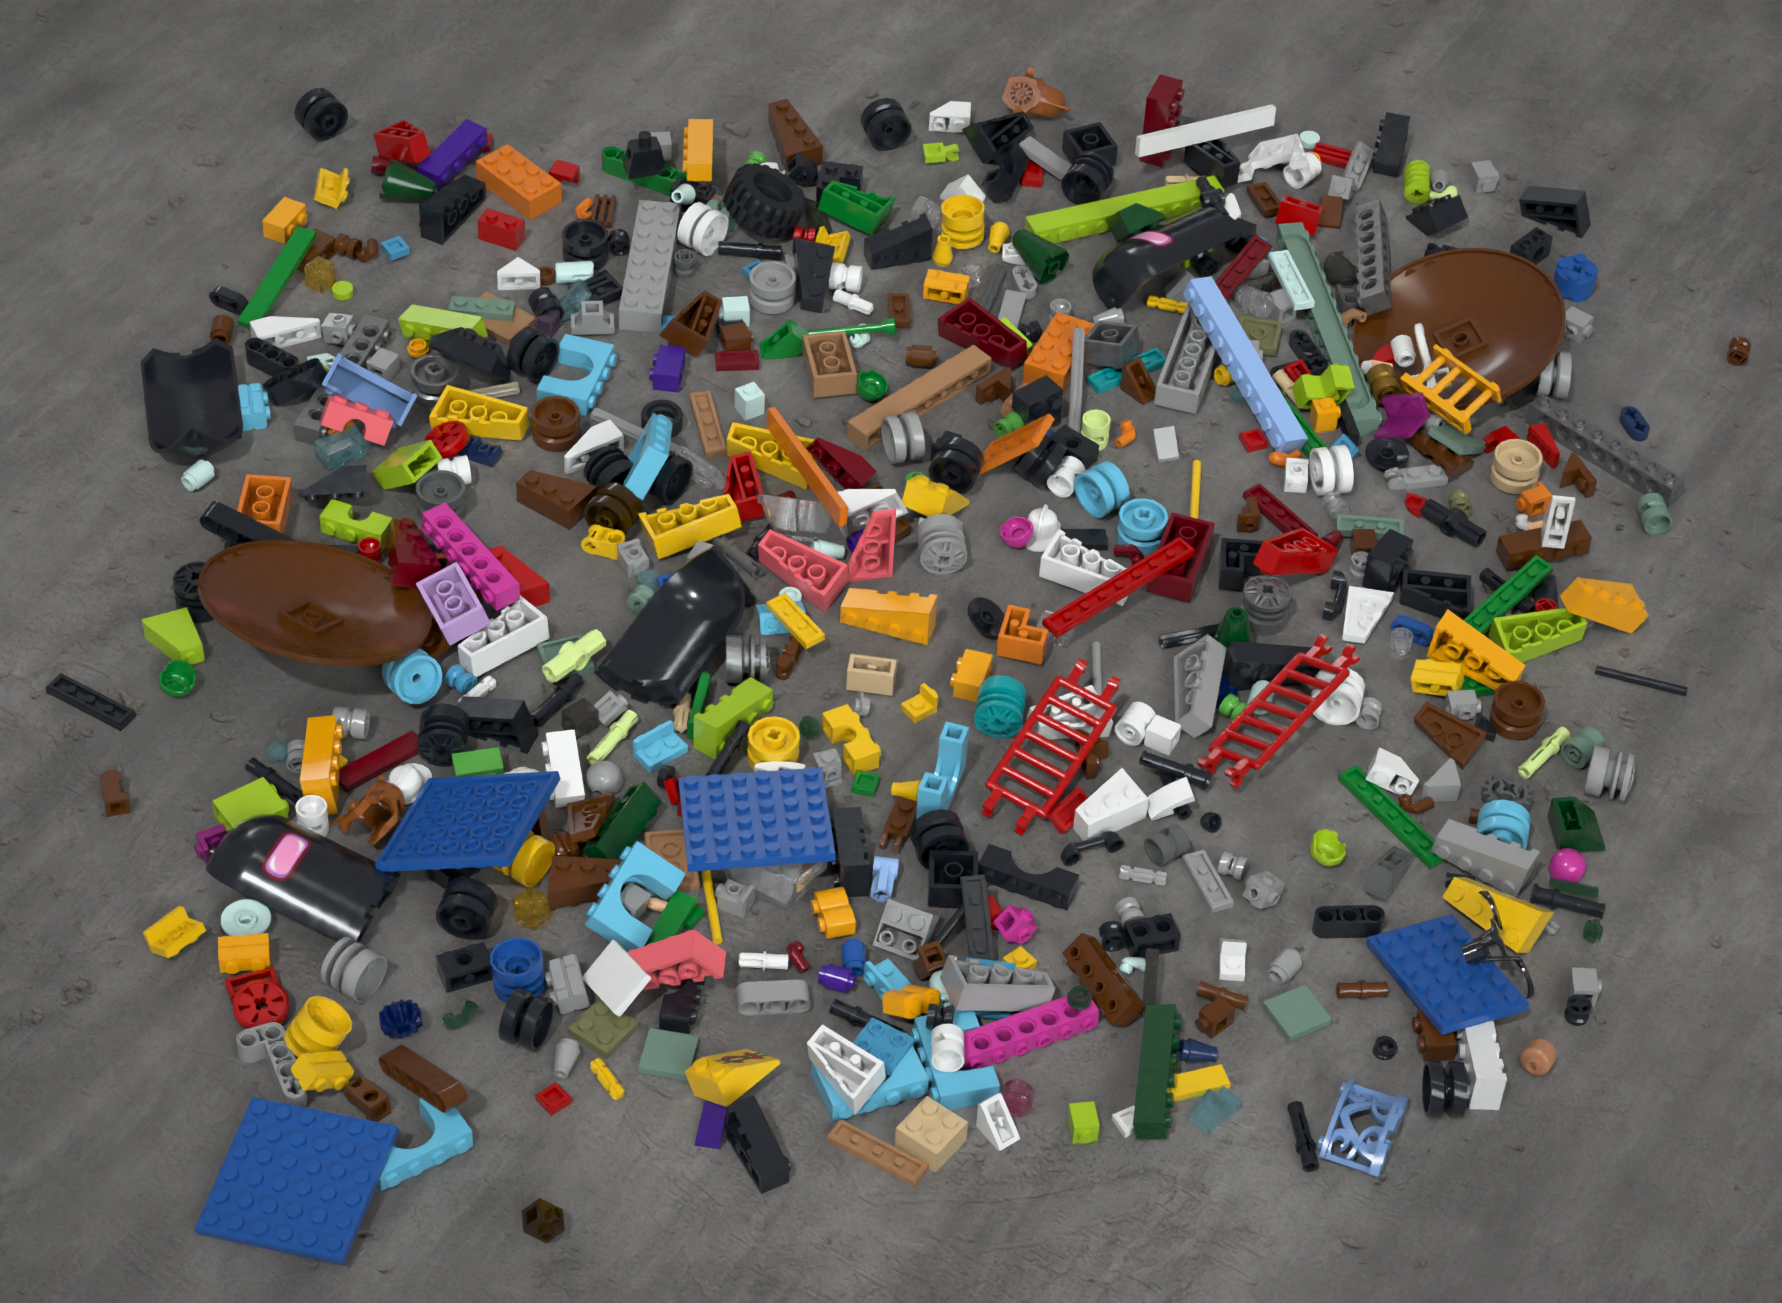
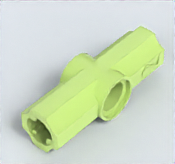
M595 629L588 632L575 643L572 641L566 642L561 647L559 654L542 666V672L546 679L553 683L559 681L573 669L577 671L582 670L587 665L590 657L606 646L605 638L600 631Z

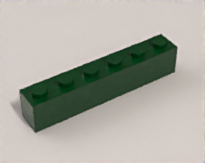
M1176 1004L1146 1005L1133 1117L1136 1139H1167L1168 1128H1172L1173 1125L1170 1108H1174L1175 1105L1172 1088H1176L1177 1078L1174 1068L1179 1066L1176 1049H1180L1181 1046L1178 1029H1182L1183 1026L1182 1014L1177 1013Z

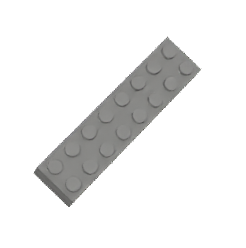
M639 200L619 306V329L661 333L678 241L681 203Z

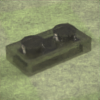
M806 198L805 216L810 228H815L816 234H818L819 228L825 226L828 234H830L832 228L827 215L818 210L820 203Z

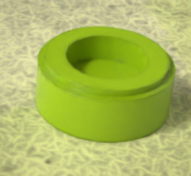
M338 281L332 286V295L337 300H348L354 294L353 285L350 282Z

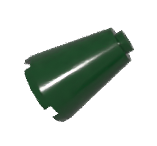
M390 158L389 162L392 166H387L381 187L384 194L380 193L379 198L424 202L436 194L439 187L435 186V181Z
M1026 229L1018 230L1012 237L1013 247L1036 280L1041 284H1048L1057 277L1054 274L1058 270L1063 271L1069 260V253L1066 249Z
M1238 607L1228 609L1213 638L1226 648L1230 641L1253 643L1248 613Z

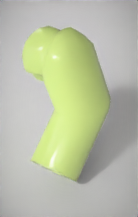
M1451 185L1441 192L1430 191L1429 200L1448 194L1451 197L1457 196L1458 190L1455 186Z

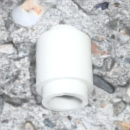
M1407 335L1395 337L1390 344L1395 362L1402 367L1412 365L1416 354L1411 338Z

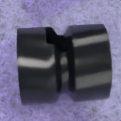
M540 287L530 294L528 303L542 326H555L563 319L564 310L552 289Z

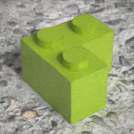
M1340 364L1329 365L1321 376L1301 375L1292 385L1298 409H1311L1313 399L1331 397L1334 398L1336 406H1339L1355 388L1350 367Z

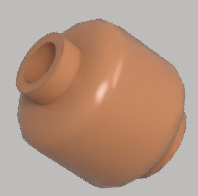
M1544 1039L1530 1041L1520 1056L1522 1067L1528 1073L1535 1076L1547 1074L1557 1060L1555 1047Z

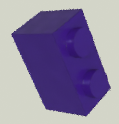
M660 345L658 353H654L653 366L655 367L650 368L649 380L653 381V390L679 393L685 367V348Z

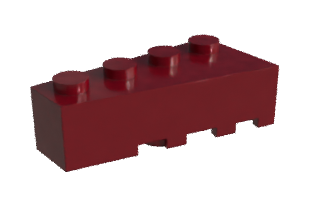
M970 297L937 318L940 337L965 349L975 345L990 356L991 361L1006 368L1009 367L1012 370L1027 359V341Z
M402 518L401 520L392 519L386 540L387 556H389L388 565L391 567V586L418 588L416 583L440 571L441 565L413 520L408 518Z

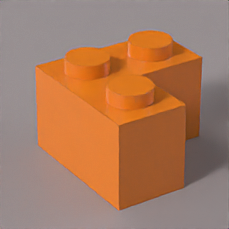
M1008 604L998 636L997 656L1042 665L1047 648L1048 629L1029 626L1031 609Z

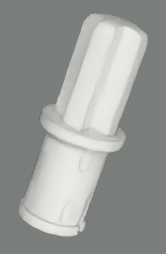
M837 289L833 295L834 302L848 306L849 310L855 309L869 315L874 309L873 303L859 298L857 294L851 295L841 289Z
M766 951L763 954L740 953L739 966L763 968V971L765 969L788 970V954H766Z

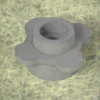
M859 692L858 697L854 698L851 704V710L856 712L860 719V715L867 716L870 709V699L863 697V692Z

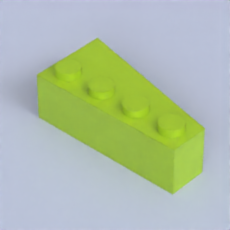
M412 304L398 318L403 337L411 340L423 339L427 345H429L432 335L458 327L470 328L476 331L478 335L484 338L488 337L483 317Z
M1566 608L1493 618L1489 637L1491 641L1523 663L1581 641L1587 622L1584 617L1570 613Z
M750 677L735 687L730 696L725 694L720 697L719 703L716 706L710 704L706 707L704 714L697 713L694 715L693 748L715 760L725 744L724 740L727 736H730L739 720H743L752 726L765 712L768 713L772 709L774 704L773 689Z

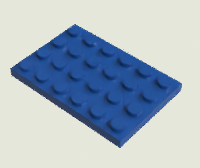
M1453 914L1367 937L1366 945L1441 1035L1528 1010L1529 1002L1493 961L1482 963L1479 960L1467 964L1461 946L1473 942V937Z

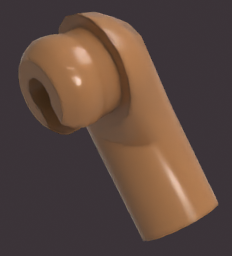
M1350 308L1341 314L1342 324L1346 328L1348 325L1351 326V320L1353 319L1364 322L1367 319V313L1356 308Z

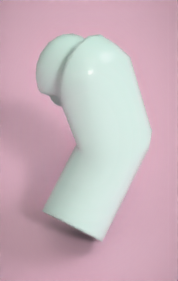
M869 333L854 334L855 337L853 338L851 335L849 339L852 347L861 348L870 341Z
M323 353L307 356L306 359L308 361L318 358L329 370L336 357Z
M1125 957L1122 959L1119 969L1129 975L1132 973L1133 968L1153 976L1158 966L1141 957Z

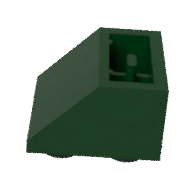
M1135 203L1106 218V221L1115 240L1123 239L1125 241L1160 224L1159 220L1165 216L1159 211Z
M1576 797L1551 799L1547 818L1557 850L1562 848H1571L1578 852L1605 850V844L1594 810Z

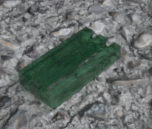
M1550 877L1549 887L1552 889L1556 888L1561 891L1594 898L1598 896L1599 888L1596 886Z

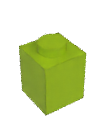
M1094 1101L1069 1103L1067 1121L1072 1144H1087L1098 1141L1100 1125Z

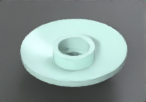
M252 899L231 903L224 909L221 915V926L229 936L262 934L271 923V914L267 906Z

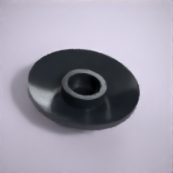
M1377 438L1367 444L1365 456L1374 466L1388 470L1404 466L1408 461L1409 451L1398 440Z
M983 597L974 598L968 605V616L974 627L988 637H998L1005 617L999 606Z

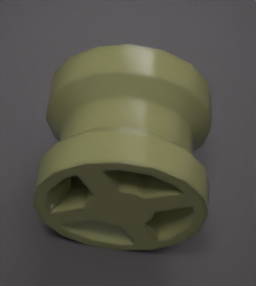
M1457 490L1448 496L1450 510L1460 509L1467 516L1470 515L1472 505L1468 492Z

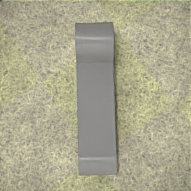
M270 1022L239 1032L236 1037L239 1059L245 1063L267 1059L283 1103L307 1108V1091H303L298 1083L299 1079H296L291 1072V1066L295 1063L296 1059L284 1040L285 1030L283 1026L276 1022Z

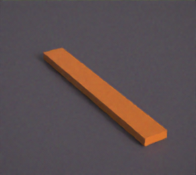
M775 407L767 408L766 427L838 527L845 526L847 524L848 506Z

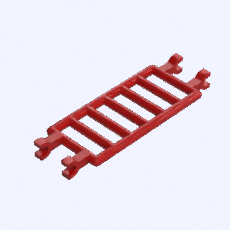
M1320 634L1316 638L1314 646L1306 654H1296L1209 744L1208 751L1211 753L1207 757L1200 758L1197 761L1198 766L1204 767L1203 771H1212L1213 775L1216 766L1223 758L1237 762L1234 768L1230 767L1224 772L1225 776L1232 778L1228 782L1229 786L1237 789L1247 772L1251 768L1259 770L1350 675V671L1347 668L1350 665H1355L1360 660L1359 656L1353 654L1356 650L1355 646L1347 644L1341 656L1334 663L1321 660L1320 658L1323 655H1328L1332 651V647L1325 645L1328 637ZM1301 663H1305L1336 674V676L1329 683L1295 671V669ZM1288 677L1322 691L1313 698L1280 686V684ZM1272 693L1308 706L1301 713L1265 700ZM1257 708L1293 721L1286 728H1282L1251 715ZM1245 723L1278 737L1271 744L1239 733L1236 730ZM1229 738L1263 752L1255 760L1221 746Z
M1079 658L1067 679L1061 675H1057L985 782V787L992 791V793L983 803L981 814L990 818L1002 797L1024 808L1025 811L1017 820V827L1014 830L1015 833L1021 836L1024 835L1035 815L1043 819L1047 817V814L1053 809L1117 710V706L1111 703L1110 700L1118 691L1121 679L1112 675L1100 696L1077 684L1085 674V667L1088 664L1087 661ZM1062 686L1105 709V712L1098 719L1055 696V693ZM1050 703L1093 726L1094 729L1087 737L1044 714L1043 711ZM1039 721L1079 742L1083 746L1075 754L1032 731V728ZM1027 738L1070 761L1071 764L1066 772L1023 750L1020 746ZM1014 755L1059 779L1060 781L1054 790L1009 766L1008 764ZM1002 773L1048 797L1043 807L999 785L997 781Z

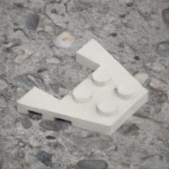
M1298 134L1260 142L1248 156L1249 161L1240 165L1238 183L1251 180L1254 170L1257 168L1267 169L1279 163H1289L1291 170L1309 167V162Z

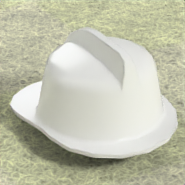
M1046 504L1043 508L1032 510L1027 518L1033 524L1034 535L1031 542L1025 547L1033 552H1044L1058 529H1060V523L1057 520L1056 514L1048 509Z
M416 763L405 764L394 768L387 782L393 783L401 789L404 794L405 805H409L415 801L428 778H432V773L424 765Z

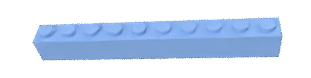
M1212 276L1190 279L1183 295L1222 359L1223 364L1228 369L1232 379L1238 386L1242 396L1251 408L1252 413L1261 425L1262 430H1264L1275 451L1287 454L1294 449L1301 451L1308 437Z

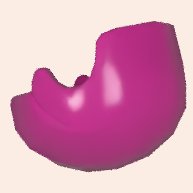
M1016 516L1010 518L1000 526V537L1011 548L1025 547L1031 542L1034 535L1033 524L1025 517Z
M1562 848L1552 855L1548 871L1551 877L1558 882L1574 884L1581 880L1587 864L1584 856L1577 850Z

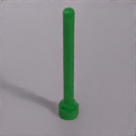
M886 318L885 321L877 324L807 330L808 335L845 331L846 335L873 332L896 335L895 318Z

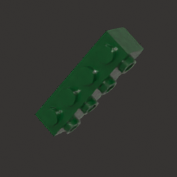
M645 781L629 786L606 817L596 837L591 838L582 851L588 858L620 859L619 857L625 847L629 846L631 848L634 845L633 841L645 831L646 823L656 816L657 808L662 801Z

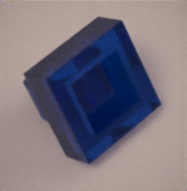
M1221 676L1216 709H1219L1220 704L1229 694L1238 696L1237 688L1229 686V678Z

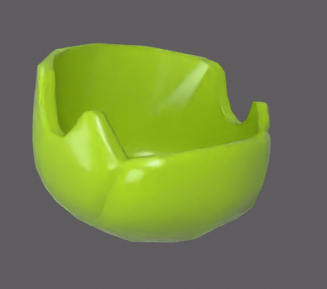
M1323 829L1313 834L1309 850L1316 862L1323 866L1331 867L1340 864L1345 859V843L1341 844L1339 842L1338 833Z

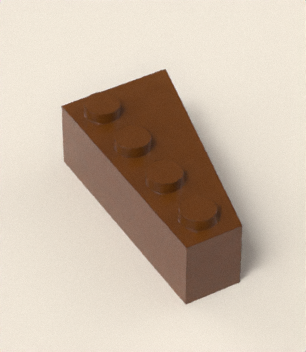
M783 99L769 103L768 123L773 138L776 141V148L780 153V160L784 165V170L785 164L797 153L814 162L817 166L822 165V143L789 100Z

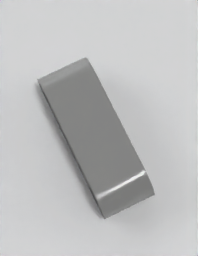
M803 980L744 982L736 988L738 1012L742 1015L804 1013L810 1009L809 986Z

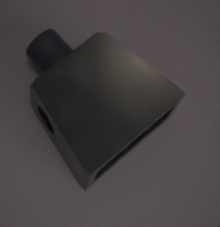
M641 131L639 139L628 141L623 164L628 180L667 174L660 143L657 137H651V133L648 131Z

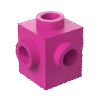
M1008 905L993 921L1006 941L1010 943L1013 941L1021 945L1028 941L1038 929V926L1033 921L1034 916L1026 908L1020 909L1012 905Z

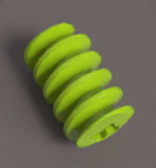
M1422 160L1411 161L1404 170V196L1412 204H1423L1430 197V166Z

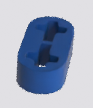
M1406 615L1396 616L1390 625L1391 631L1396 636L1420 646L1429 645L1434 635V630L1431 626Z

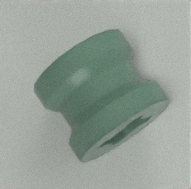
M645 585L636 586L633 593L626 600L628 607L632 611L640 613L652 598L654 592Z

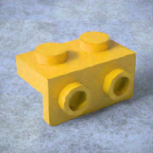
M344 167L339 175L320 168L317 174L314 200L335 209L338 208L340 202L344 203L348 191L345 189L350 181V177H347L348 169Z
M821 226L815 242L836 246L832 263H843L851 236L848 231L828 234L825 226Z
M178 906L147 928L143 935L152 953L169 959L176 956L186 945L195 942L206 929L202 922L189 918L183 906Z

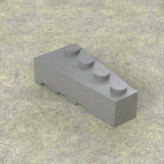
M1208 634L1174 656L1175 723L1180 724L1181 729L1193 738H1196L1212 727L1227 649Z
M1448 819L1439 832L1431 849V852L1440 858L1447 860L1483 882L1515 898L1528 881L1540 851L1533 848L1531 851L1522 849L1521 844L1513 841L1511 844L1499 841L1498 836L1491 833L1489 835L1480 834L1478 829Z
M948 955L940 976L955 1010L1026 1011L1051 1002L1055 987L1046 972L1019 967L1012 971L1004 967L1003 964L993 963L992 967L980 965L979 960L970 958L968 962L958 961L957 956Z

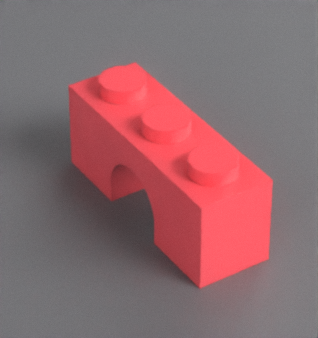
M342 395L328 396L320 418L322 426L342 432L349 420L359 419L365 424L362 432L363 439L385 446L393 424V417L390 415V412L380 408L377 410L371 409L363 402L357 401L353 403L347 401L348 399Z

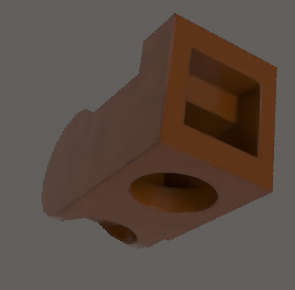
M108 770L102 773L100 780L106 816L111 817L131 813L128 792H123L121 773L117 770Z
M939 940L917 948L916 951L919 957L913 960V968L919 980L931 976L935 971L943 970L946 957Z
M359 1076L343 1087L346 1099L364 1113L367 1120L379 1122L391 1113L389 1096L365 1077Z

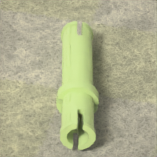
M627 710L619 721L614 722L610 726V731L586 757L590 765L597 761H603L617 743L627 737L629 729L638 721L635 712Z
M1559 727L1552 736L1545 738L1542 741V745L1518 767L1519 774L1523 778L1529 779L1550 756L1560 751V746L1570 738V732L1565 727Z

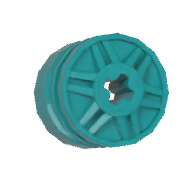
M1001 675L983 680L978 688L974 723L977 729L983 734L995 738H1007L1017 734L1023 725L1027 695L1024 685L1014 678Z

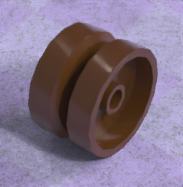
M550 396L539 400L533 405L531 410L532 438L537 446L544 450L555 452L569 449L578 442L580 437L579 407L574 401L566 397Z
M1508 681L1501 684L1495 690L1489 717L1490 724L1499 735L1508 739L1524 740L1534 736L1539 730L1544 710L1545 699L1543 693L1528 682Z

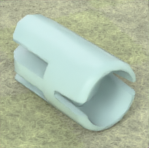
M593 262L555 263L556 283H577L594 277Z

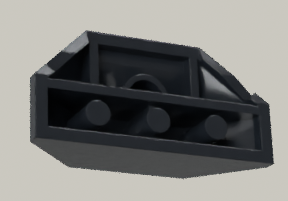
M463 327L432 335L428 348L436 350L449 358L504 383L509 382L511 370L507 366L506 357L501 345L497 344L494 339L490 337L484 338L473 329H465Z

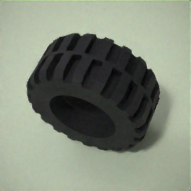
M759 163L746 164L737 169L724 193L725 207L729 211L730 216L735 218L738 224L745 226L747 230L753 231L759 236L764 235L766 238L772 239L775 237L780 239L791 235L807 207L803 190L788 175L782 174L776 168L772 169L768 165H760Z

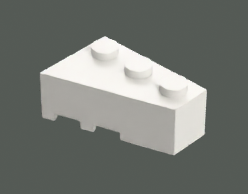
M1092 685L1085 687V689L1098 695ZM1073 692L1058 697L1098 719L1105 712V709ZM1050 703L1043 711L1044 714L1074 730L1081 729L1091 733L1094 729L1093 726ZM1036 705L1029 708L1027 719ZM1112 719L1100 737H1109L1113 725ZM1039 721L1032 728V731L1049 740L1071 739Z
M575 730L546 733L545 742L541 743L542 753L546 757L547 762L545 764V772L558 771L561 778L550 800H554L555 808L567 807L569 803L584 800L585 793Z
M1121 768L1075 809L1073 829L1083 841L1100 836L1103 832L1118 831L1146 818L1148 798Z
M821 1025L807 1042L809 1059L856 1115L885 1080L884 1062L824 1025Z

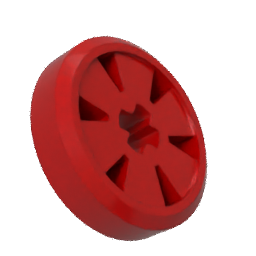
M449 421L432 429L424 441L431 440L442 459L451 458L466 446L470 433L463 422Z
M257 979L247 982L238 989L234 996L233 1015L236 1022L243 1029H249L270 1022L282 1025L288 1017L289 999L287 993L279 984L273 981ZM261 1003H265L266 1009L261 1008V1010H257L256 1004L261 1005Z

